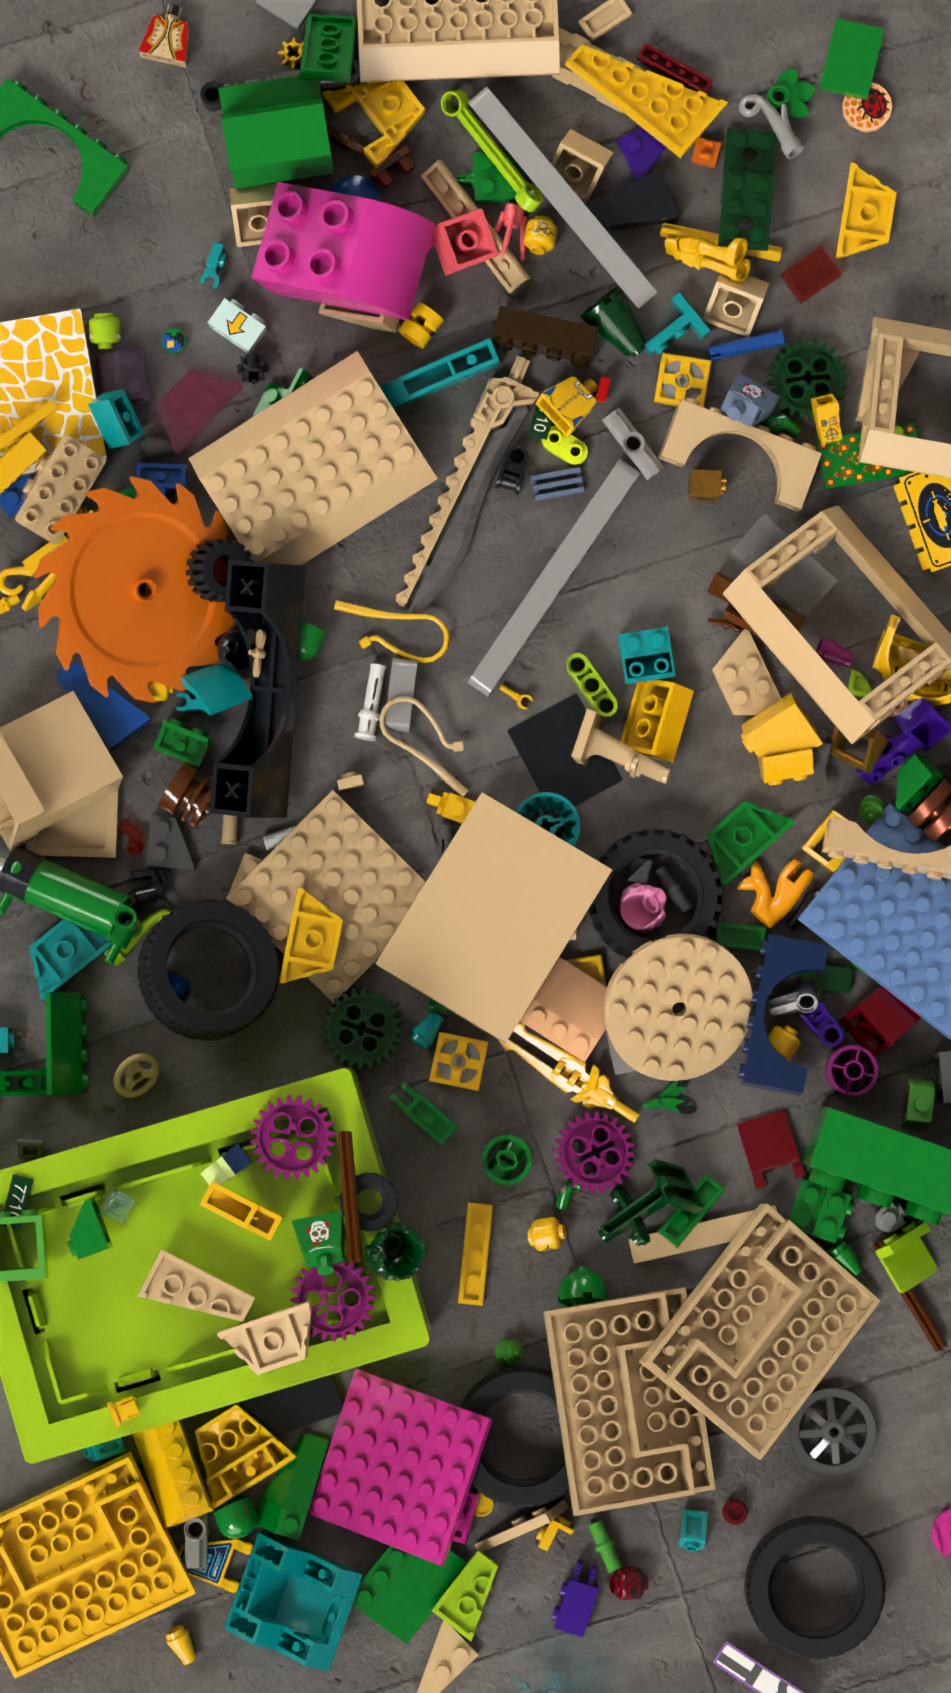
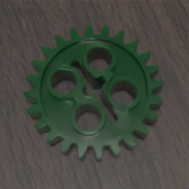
M804 339L802 346H799L795 340L793 342V349L787 345L784 346L785 355L777 352L776 356L780 361L772 360L771 365L776 369L768 370V375L774 377V379L768 380L767 385L774 386L770 391L780 396L777 402L783 403L780 411H784L787 408L790 409L789 417L797 412L799 420L803 418L804 414H807L809 421L812 420L811 398L820 397L815 393L816 386L826 387L828 394H833L835 398L844 399L845 397L840 390L848 388V385L842 381L848 379L849 375L842 374L841 371L846 369L847 366L845 364H838L842 356L834 358L835 348L829 351L825 350L826 342L821 347H818L817 339H814L812 345H808L807 339ZM815 361H822L826 366V370L823 372L815 371L813 363ZM793 362L799 364L801 372L797 374L791 373L788 370V365ZM805 374H808L810 379L823 376L830 377V380H812L810 385H807L806 381L786 383V379L802 380ZM793 387L800 388L803 396L799 399L793 398L790 395V389Z
M362 988L361 995H357L356 990L352 989L351 997H348L343 992V1001L334 998L337 1006L335 1008L327 1007L331 1012V1016L323 1015V1018L329 1021L327 1025L321 1026L322 1029L328 1030V1034L323 1035L322 1039H330V1043L325 1047L326 1049L334 1047L335 1050L331 1056L334 1057L340 1054L339 1063L342 1064L346 1059L349 1060V1068L353 1066L354 1062H358V1067L362 1070L363 1063L367 1062L368 1067L371 1069L372 1061L374 1060L379 1065H382L380 1057L384 1056L390 1059L387 1051L389 1049L397 1051L396 1047L392 1044L393 1042H401V1039L396 1037V1033L403 1032V1029L397 1028L396 1024L400 1023L402 1019L394 1018V1015L399 1010H390L389 1007L393 1001L384 1003V994L376 998L374 989L370 995H366L365 988ZM350 1006H358L360 1008L361 1016L357 1020H351L347 1017V1010ZM376 1013H381L385 1017V1023L380 1028H375L371 1024V1017ZM344 1020L361 1025L362 1021H364L367 1028L380 1031L384 1036L379 1037L369 1033H363L362 1036H359L358 1030L343 1026L340 1022ZM343 1030H350L353 1033L354 1037L350 1044L341 1043L339 1035ZM368 1037L375 1038L378 1043L376 1050L372 1052L366 1051L363 1047V1042Z

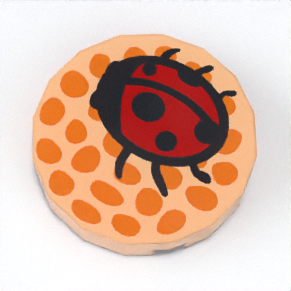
M871 83L867 100L845 95L842 104L843 117L848 125L865 133L873 132L883 127L890 118L892 110L891 97L886 89L876 83Z

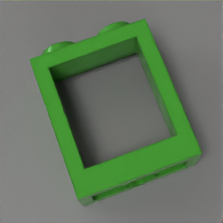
M38 1209L22 1210V1216H11V1211L0 1212V1224L36 1222L38 1267L1 1270L0 1267V1282L48 1278L45 1215L38 1214Z

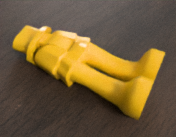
M677 236L676 238L667 237L665 239L666 254L674 256L675 260H681L687 266H694L698 270L703 267L710 268L739 282L745 281L749 275L750 260L744 258L748 248L746 239L735 238L728 247L717 246L707 242L705 238L698 239V237L683 238L682 236Z

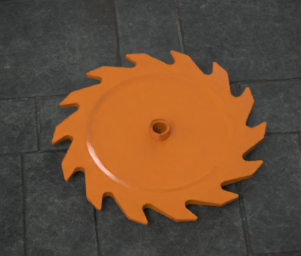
M130 476L129 479L137 491V496L134 499L105 487L88 491L84 495L98 504L96 512L64 515L50 527L53 531L67 532L69 539L43 556L34 574L35 578L50 572L55 576L54 582L38 606L39 627L43 628L53 616L59 618L56 654L64 670H69L73 655L79 653L90 686L104 697L109 696L107 679L113 676L134 699L155 703L154 697L148 690V683L150 681L158 682L178 691L187 690L182 686L181 677L186 675L187 668L220 663L215 639L237 625L231 615L225 611V602H209V600L201 599V594H195L192 591L194 586H189L187 581L190 580V575H186L185 571L189 570V565H186L187 559H192L191 551L198 550L196 546L199 543H205L206 540L227 539L228 528L219 511H215L211 526L206 528L203 524L195 496L180 483L176 484L177 502L172 504L150 480ZM221 556L215 560L212 569L213 576L220 585L227 579L228 565ZM142 583L146 587L144 596L139 594V586Z

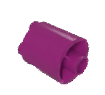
M845 1045L834 1049L828 1055L824 1063L823 1074L826 1083L833 1091L841 1095L857 1096L866 1093L874 1086L878 1078V1065L875 1057L869 1050L861 1046ZM847 1068L858 1070L857 1075L846 1072Z

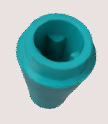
M432 1011L430 1015L411 1031L412 1035L409 1039L421 1049L426 1050L428 1046H432L444 1019Z

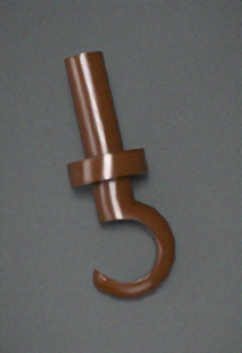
M708 618V624L723 626L725 630L731 627L738 633L744 630V628L738 629L735 624L725 618L724 620Z

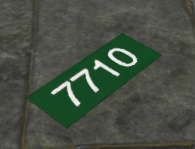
M537 405L527 436L547 440L552 421Z
M13 1174L3 1212L11 1211V1216L22 1215V1210H26L33 1179ZM22 1223L11 1224L12 1229L21 1230Z

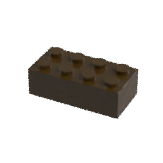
M500 306L493 334V344H498L497 348L512 351V348L522 350L521 353L528 356H536L538 353L546 355V359L560 362L561 359L570 360L571 365L585 367V364H591L598 327Z

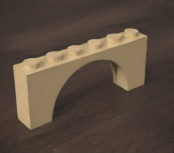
M686 398V401L682 399L678 402L658 459L682 467L685 465L693 449L709 437L719 434H737L747 437L761 446L773 463L777 477V491L774 503L796 512L802 509L822 454L816 451L817 447L808 443L799 445L793 442L792 437L784 434H779V436L770 433L769 428L761 425L750 427L738 420L733 421L724 416L722 410L714 407L709 409L700 406L701 403L691 398Z

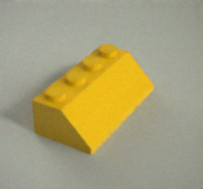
M182 1420L133 1434L165 1529L213 1511Z

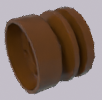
M184 762L166 788L158 807L171 815H174L180 807L183 808L181 821L185 822L193 814L189 825L196 829L210 814L212 786L210 789L207 788L212 778L207 776L199 784L196 781L200 771Z

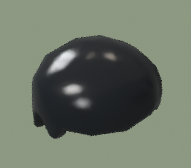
M238 630L227 632L218 642V658L227 668L236 671L244 670L250 663L244 637L241 631Z

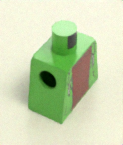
M906 1079L901 1126L927 1129L931 1124L935 1086L932 1081Z

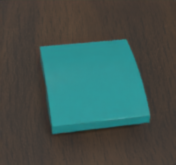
M221 662L181 677L182 686L196 696V705L210 716L252 699V693L240 676L233 669L225 667Z

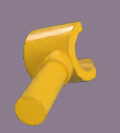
M504 684L499 688L516 700V704L520 709H527L521 705L523 697L533 702L531 696L520 695Z

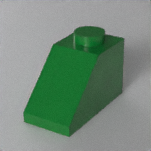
M919 754L908 757L904 761L903 767L898 771L896 808L900 811L912 812L944 779L930 759Z

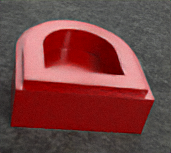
M602 376L596 396L597 402L605 404L611 378Z

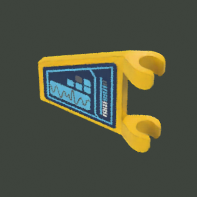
M240 1539L208 1542L207 1569L186 1570L189 1576L218 1586L231 1593H236L240 1583L224 1577L233 1551L235 1549L249 1555L254 1544ZM182 1545L179 1555L185 1566V1545Z

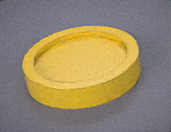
M479 1491L475 1492L481 1495L475 1515L479 1517L488 1515L493 1509V1500L487 1498Z

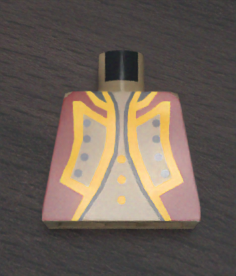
M169 4L165 17L159 15L152 17L139 48L141 58L187 68L189 24L180 20L181 7Z

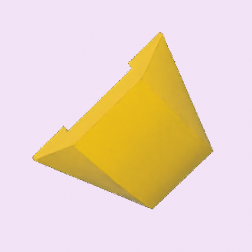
M238 1404L195 1430L201 1460L204 1462L207 1475V1486L210 1488L213 1510L253 1487L297 1457Z

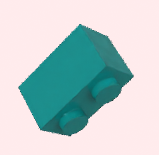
M124 389L103 393L88 404L109 449L130 445L145 434Z

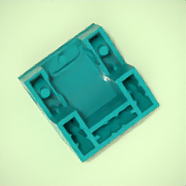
M258 1532L224 1629L254 1646L277 1650L305 1667L329 1671L339 1640L343 1635L348 1615L352 1610V1604L360 1587L363 1574L317 1552Z

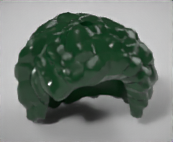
M394 1222L389 1227L381 1229L371 1241V1245L365 1246L364 1252L368 1265L371 1266V1270L375 1271L377 1276L385 1280H395L398 1282L411 1278L417 1270L421 1269L420 1262L424 1260L428 1248L416 1228L401 1222Z

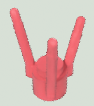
M506 204L505 210L500 212L499 220L494 228L498 234L503 222L507 227L501 253L503 255L506 254L512 228L517 229L520 225V260L524 262L526 246L524 245L523 237L527 217L524 216L525 210L516 204Z

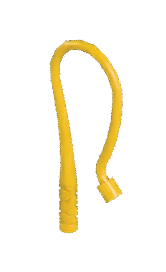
M339 600L335 602L334 610L358 614L364 617L432 620L440 626L444 634V643L441 650L432 657L427 658L417 657L397 649L379 636H365L358 642L363 649L370 646L372 641H378L392 652L420 663L433 662L440 658L448 649V629L436 616L392 613L356 604L353 605L352 603Z

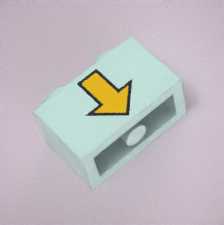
M224 298L208 321V325L224 338L250 354L267 331L266 326L263 325L265 321L255 313H252L250 316L244 312L243 309L245 307L238 301L232 299L230 302Z

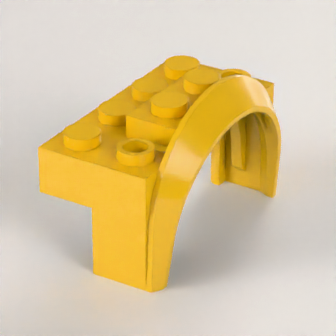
M892 614L878 642L872 668L882 673L885 681L895 674L896 666H898L897 672L928 648L926 644L895 634L901 618ZM951 669L930 685L928 683L924 684L906 700L914 702L918 699H925L933 706L951 703ZM945 683L948 685L947 691H944Z

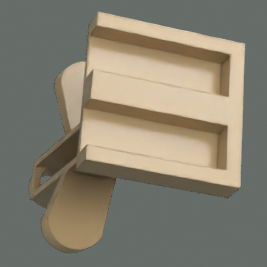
M586 710L571 755L577 763L586 766L590 756L600 755L625 766V770L630 772V776L634 779L645 775L660 783L667 784L671 769L663 767L599 729L602 720L601 716L596 711Z

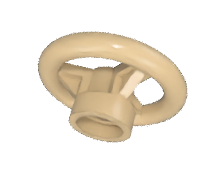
M140 1053L128 1057L118 1066L114 1074L113 1084L115 1090L126 1098H134L145 1094L157 1081L159 1065L156 1059L149 1054ZM138 1061L148 1062L151 1065V1069H143ZM122 1076L126 1079L124 1088L121 1085ZM144 1078H149L142 1087L132 1090L136 1083Z

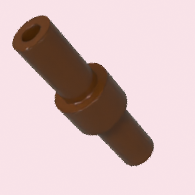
M327 126L328 138L336 141V145L343 149L348 148L361 156L365 155L363 149L365 146L351 139V135L343 131L340 133Z

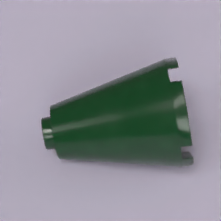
M620 286L615 287L597 300L598 302L593 307L590 306L584 311L580 317L586 324L598 327L597 333L626 357L629 355L635 357L645 349L643 344L646 342V339L624 291Z

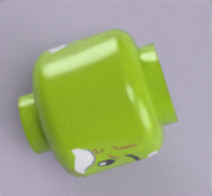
M96 313L94 318L89 319V341L93 344H98V349L113 348V343L120 342L121 322L118 317H114V313Z

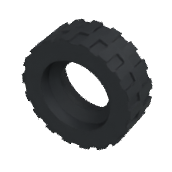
M377 1173L357 1175V1196L365 1189H374L382 1197V1207L377 1213L366 1215L359 1211L360 1230H379L388 1225L397 1212V1191L394 1185L382 1175ZM341 1193L340 1208L344 1216L343 1193Z

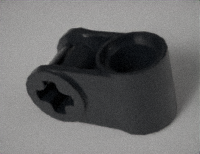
M514 445L508 449L503 466L498 474L495 485L496 489L501 487L514 491L515 495H519L529 458L525 447ZM514 451H520L524 454L525 458L521 463L517 464L511 461L510 455Z

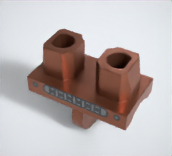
M405 145L388 157L378 169L374 167L370 170L369 176L373 182L377 180L384 189H387L396 182V179L390 173L392 168L397 166L403 175L412 171L414 164L410 158V150Z

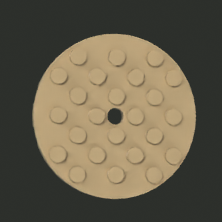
M693 934L667 935L666 938L654 942L649 941L634 950V954L623 964L621 963L614 972L608 984L603 1005V1019L608 1038L619 1056L630 1067L641 1074L667 1081H680L699 1077L723 1064L743 1041L748 1030L746 1028L749 1013L752 1014L753 1011L751 985L739 961L719 943ZM678 1002L684 1003L685 1009L676 1014L672 1012L674 1004Z

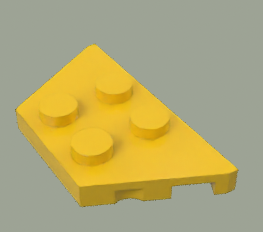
M852 162L849 169L835 256L837 259L888 244L897 193L881 184L877 178L867 174L856 163Z
M301 887L297 888L279 977V983L282 984L333 970L343 923L339 916Z

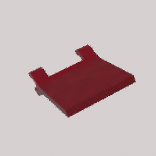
M785 1110L737 1124L756 1190L766 1187L762 1174L765 1171L791 1164L794 1178L805 1175Z

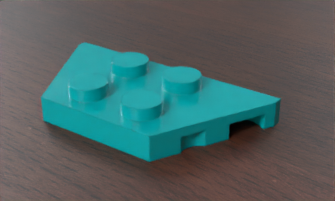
M64 919L39 938L29 949L42 1001L45 1000V992H55L112 944L108 943L105 938Z

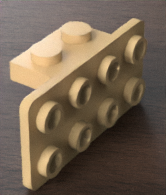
M68 435L62 436L53 453L39 459L35 466L37 473L33 480L29 478L22 489L24 492L22 498L25 501L17 512L15 521L52 544H58L65 531H53L50 527L64 515L77 513L86 497L84 493L91 489L105 465L106 459Z

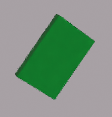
M836 18L819 90L867 100L885 29Z

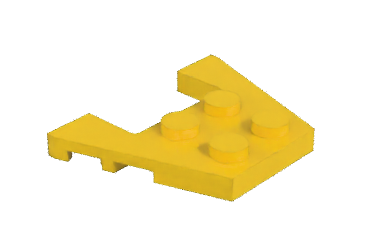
M404 81L367 82L355 86L346 85L344 89L332 92L331 89L322 92V98L334 114L350 104L358 102L383 135L363 148L364 154L376 169L385 162L425 114V108Z

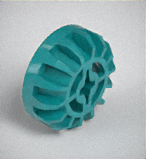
M551 792L537 793L525 799L517 808L516 813L528 820L539 812L540 817L537 819L536 824L540 827L544 820L548 824L559 823L550 828V833L555 835L557 828L563 827L560 839L572 846L576 844L580 834V819L573 804L565 797ZM543 810L553 811L559 815V818L555 819L550 815H544Z

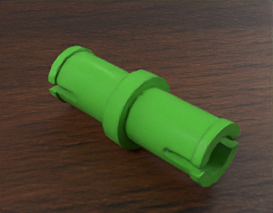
M603 1520L588 1525L597 1545L595 1549L597 1552H600L607 1572L610 1573L623 1567L613 1547L615 1545L614 1540H610Z

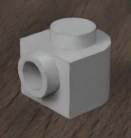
M892 1203L890 1209L882 1206L875 1212L874 1223L880 1230L892 1232L905 1224L903 1218L907 1215L904 1214V1210L899 1203L895 1206Z

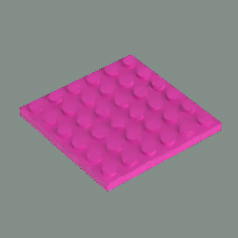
M355 1368L308 1514L432 1563L445 1566L493 1419Z

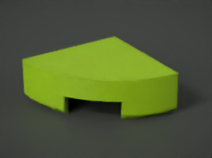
M852 669L847 689L853 696L864 698L872 691L869 682L860 672Z

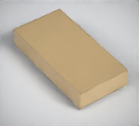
M608 0L578 20V24L593 43L633 16V12L624 0Z

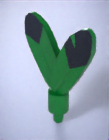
M689 1079L673 1081L658 1097L648 1099V1102L643 1103L642 1107H649L650 1109L662 1107L687 1115L695 1113L696 1107L692 1103L675 1098L686 1089Z

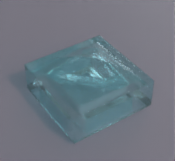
M111 1188L100 1209V1213L124 1224L135 1203V1198Z

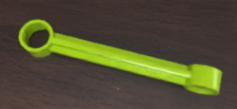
M462 90L446 92L441 98L443 112L451 117L456 116L516 191L515 199L519 206L528 212H534L544 201L543 193L535 185L526 182L469 110L468 95ZM453 95L459 101L458 111H455L451 104Z

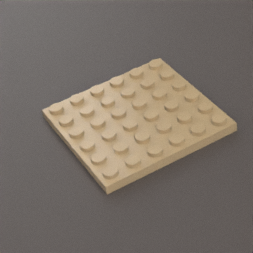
M331 790L226 898L231 903H234L236 907L239 905L243 909L248 910L252 916L257 917L263 924V927L268 930L269 935H271L272 943L283 954L285 952L298 887L304 889L339 916L343 923L333 970L307 977L335 1003L334 998L338 999L380 957L426 882L346 802Z

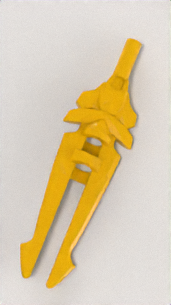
M519 1022L514 1032L556 1059L558 1063L555 1068H552L510 1039L507 1040L506 1044L498 1040L505 1051H515L565 1093L570 1091L576 1092L570 1099L571 1101L576 1103L583 1101V1106L589 1109L596 1106L614 1109L633 1123L638 1118V1113L618 1101L610 1087V1079L605 1074L600 1075V1071L595 1065L592 1066L591 1072L588 1073L586 1071V1063L527 1032L525 1024Z

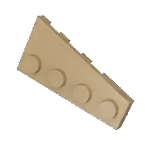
M161 1249L137 1297L238 1321H244L256 1298Z

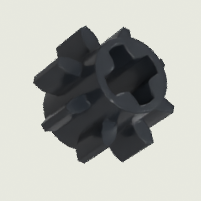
M251 352L245 357H240L241 364L237 365L238 374H241L243 382L247 381L254 385L261 380H265L264 373L269 372L268 363L264 362L263 355L258 356Z

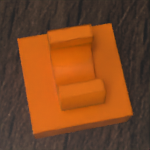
M699 137L696 140L691 163L715 169L721 143Z

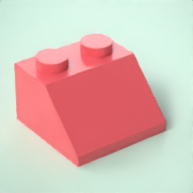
M482 208L434 226L431 238L435 242L434 246L445 276L499 256Z

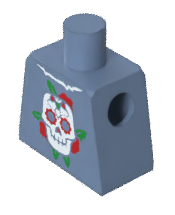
M739 373L726 395L721 410L727 413L729 419L733 421L738 420L751 427L772 415L780 396Z

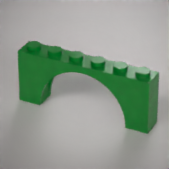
M7 78L0 87V139L9 132L27 125H45L66 134L79 149L82 160L81 181L72 201L88 215L95 218L128 174L127 160L116 152L112 155L106 150L107 146L99 139H90L86 136L87 131L80 125L75 123L72 126L66 121L67 117L57 109L54 111L46 107L47 102L37 94L34 97L26 92L27 87L18 80L12 82Z

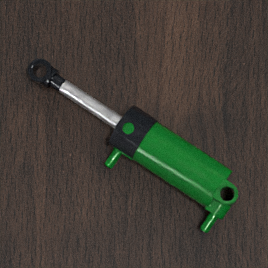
M19 845L12 850L7 859L0 856V892L3 893L0 900V915H5L12 899L38 907L105 938L108 943L112 944L104 959L110 965L114 964L120 949L126 950L130 940L136 938L141 933L142 924L135 911L130 907V897L51 862L46 857ZM133 920L131 924L124 925L126 921Z

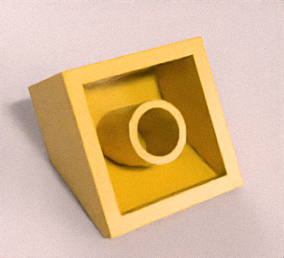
M812 748L758 757L761 779L764 783H768V785H779L783 783L784 779L793 778V781L805 780L808 778V775L814 774Z

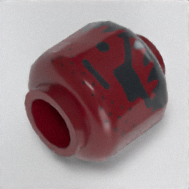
M637 1566L621 1567L615 1570L614 1574L610 1575V1591L619 1600L641 1599L644 1590H648V1577Z

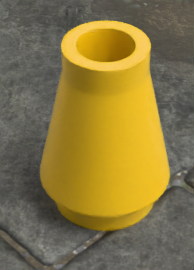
M178 1625L166 1632V1643L184 1665L197 1659L188 1629H185L183 1625Z

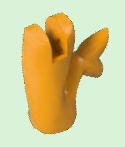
M796 859L789 862L780 873L773 898L769 883L758 860H755L751 866V875L743 879L737 887L738 890L756 891V899L750 912L768 928L777 924L793 908L814 877V873L807 869L794 883L791 879L802 865Z

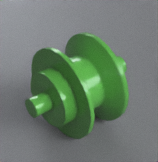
M875 795L865 796L860 802V817L870 823H874L877 818L882 819L885 809L884 801Z
M502 1339L496 1346V1359L501 1364H517L522 1357L521 1344L517 1340Z

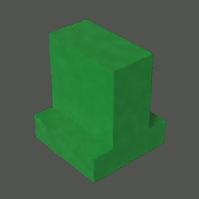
M300 74L218 88L223 113L221 120L229 168L233 173L235 189L334 173L319 80L300 79Z

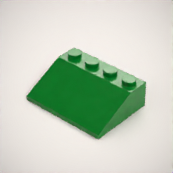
M45 992L47 1095L85 1094V1089H89V1074H84V1064L89 1062L88 1048H84V1038H88V1023H84V1013H88V999L83 998V993Z
M388 1545L361 1578V1584L356 1592L353 1605L407 1644L430 1616L432 1607L468 1562L451 1548L445 1566H440Z

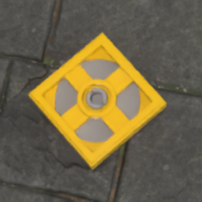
M662 352L654 403L677 406L678 402L682 399L686 401V398H691L701 403L700 406L704 408L712 360Z
M439 1032L429 1081L479 1091L488 1041Z

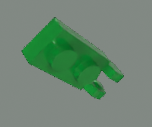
M403 1081L400 1085L402 1090L410 1094L414 1101L407 1106L398 1095L392 1094L390 1099L404 1110V1114L442 1145L458 1126L424 1096L418 1095Z

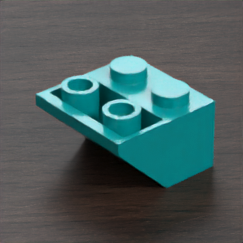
M668 627L619 634L617 636L626 684L676 677Z

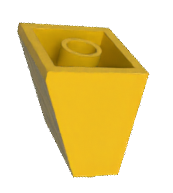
M791 692L741 725L743 733L740 736L743 739L744 746L749 753L754 751L758 757L814 748L823 744L818 730Z

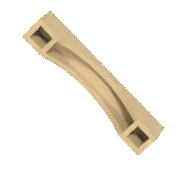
M833 817L827 822L822 852L828 853L829 857L842 859L843 856L853 858L854 862L860 864H867L868 862L877 863V866L883 869L896 867L902 869V872L907 874L924 873L930 879L940 880L942 877L951 879V845L931 853H905L878 843L866 834L856 822Z

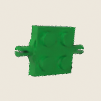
M503 151L526 181L531 180L508 151ZM485 152L472 153L473 167L471 174H456V180L459 184H472L475 192V204L516 201V191Z

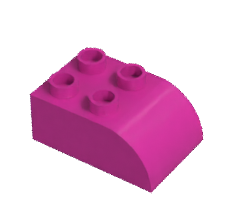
M277 182L252 279L276 295L409 321L435 224L418 214L384 202Z

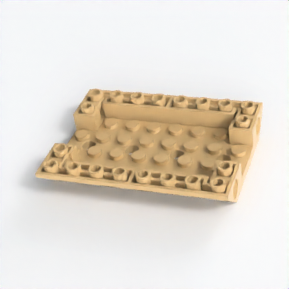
M357 0L361 83L560 74L557 0H487L483 3L477 0H439L433 5L428 4L425 0H389V3L383 7L378 6L375 0Z

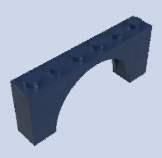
M769 934L766 940L761 941L759 955H763L762 965H757L755 979L759 980L758 989H753L751 1004H755L754 1013H749L746 1028L751 1029L749 1039H744L742 1053H746L745 1063H740L738 1078H742L741 1085L797 1096L803 1094L808 1068L791 1063L773 1047L764 1026V1008L771 991L783 980L801 973H822L825 970L829 945Z

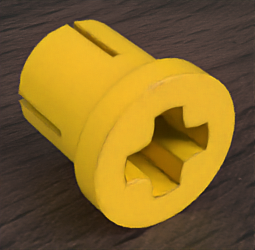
M132 1395L115 1403L111 1401L106 1403L116 1428L121 1426L120 1423L140 1415Z

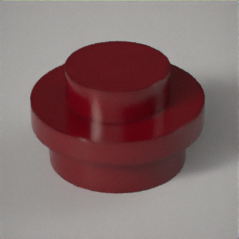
M731 1499L724 1504L722 1514L728 1523L738 1525L747 1518L748 1509L743 1501Z

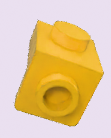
M558 1516L557 1519L548 1523L547 1526H541L536 1536V1539L539 1540L538 1547L548 1551L558 1528L572 1535L574 1532V1528L570 1526L572 1522L562 1516Z

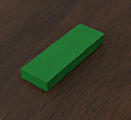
M707 1174L694 1187L704 1209L696 1214L677 1208L658 1230V1233L677 1249L725 1192V1188Z

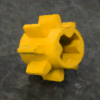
M293 38L292 42L288 44L284 41L282 42L284 51H278V56L285 57L282 61L283 67L288 64L292 67V70H295L296 66L301 65L304 42L298 44L295 38ZM298 51V57H290L289 52L295 53Z

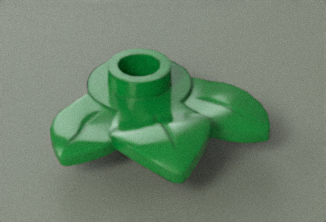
M790 69L782 72L778 77L777 84L770 87L767 92V100L776 109H781L782 104H786L788 117L803 118L809 114L804 103L812 97L816 88L807 82L798 81L797 70ZM780 93L784 99L777 101L774 95Z

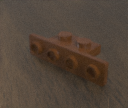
M717 572L707 591L729 603L722 617L757 635L723 595V592L734 580ZM771 599L799 632L806 616Z

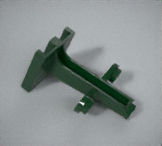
M654 1159L648 1165L657 1181V1185L635 1202L632 1201L628 1192L622 1186H615L610 1196L624 1210L600 1226L601 1229L598 1233L601 1239L608 1243L629 1228H632V1233L630 1234L632 1241L638 1246L646 1245L650 1242V1236L643 1220L668 1204V1206L696 1214L703 1210L704 1206L685 1168Z

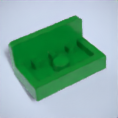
M170 718L169 722L163 720L162 728L153 749L200 768L211 743V740L206 737L208 733L197 728H193V731L183 728L184 723Z

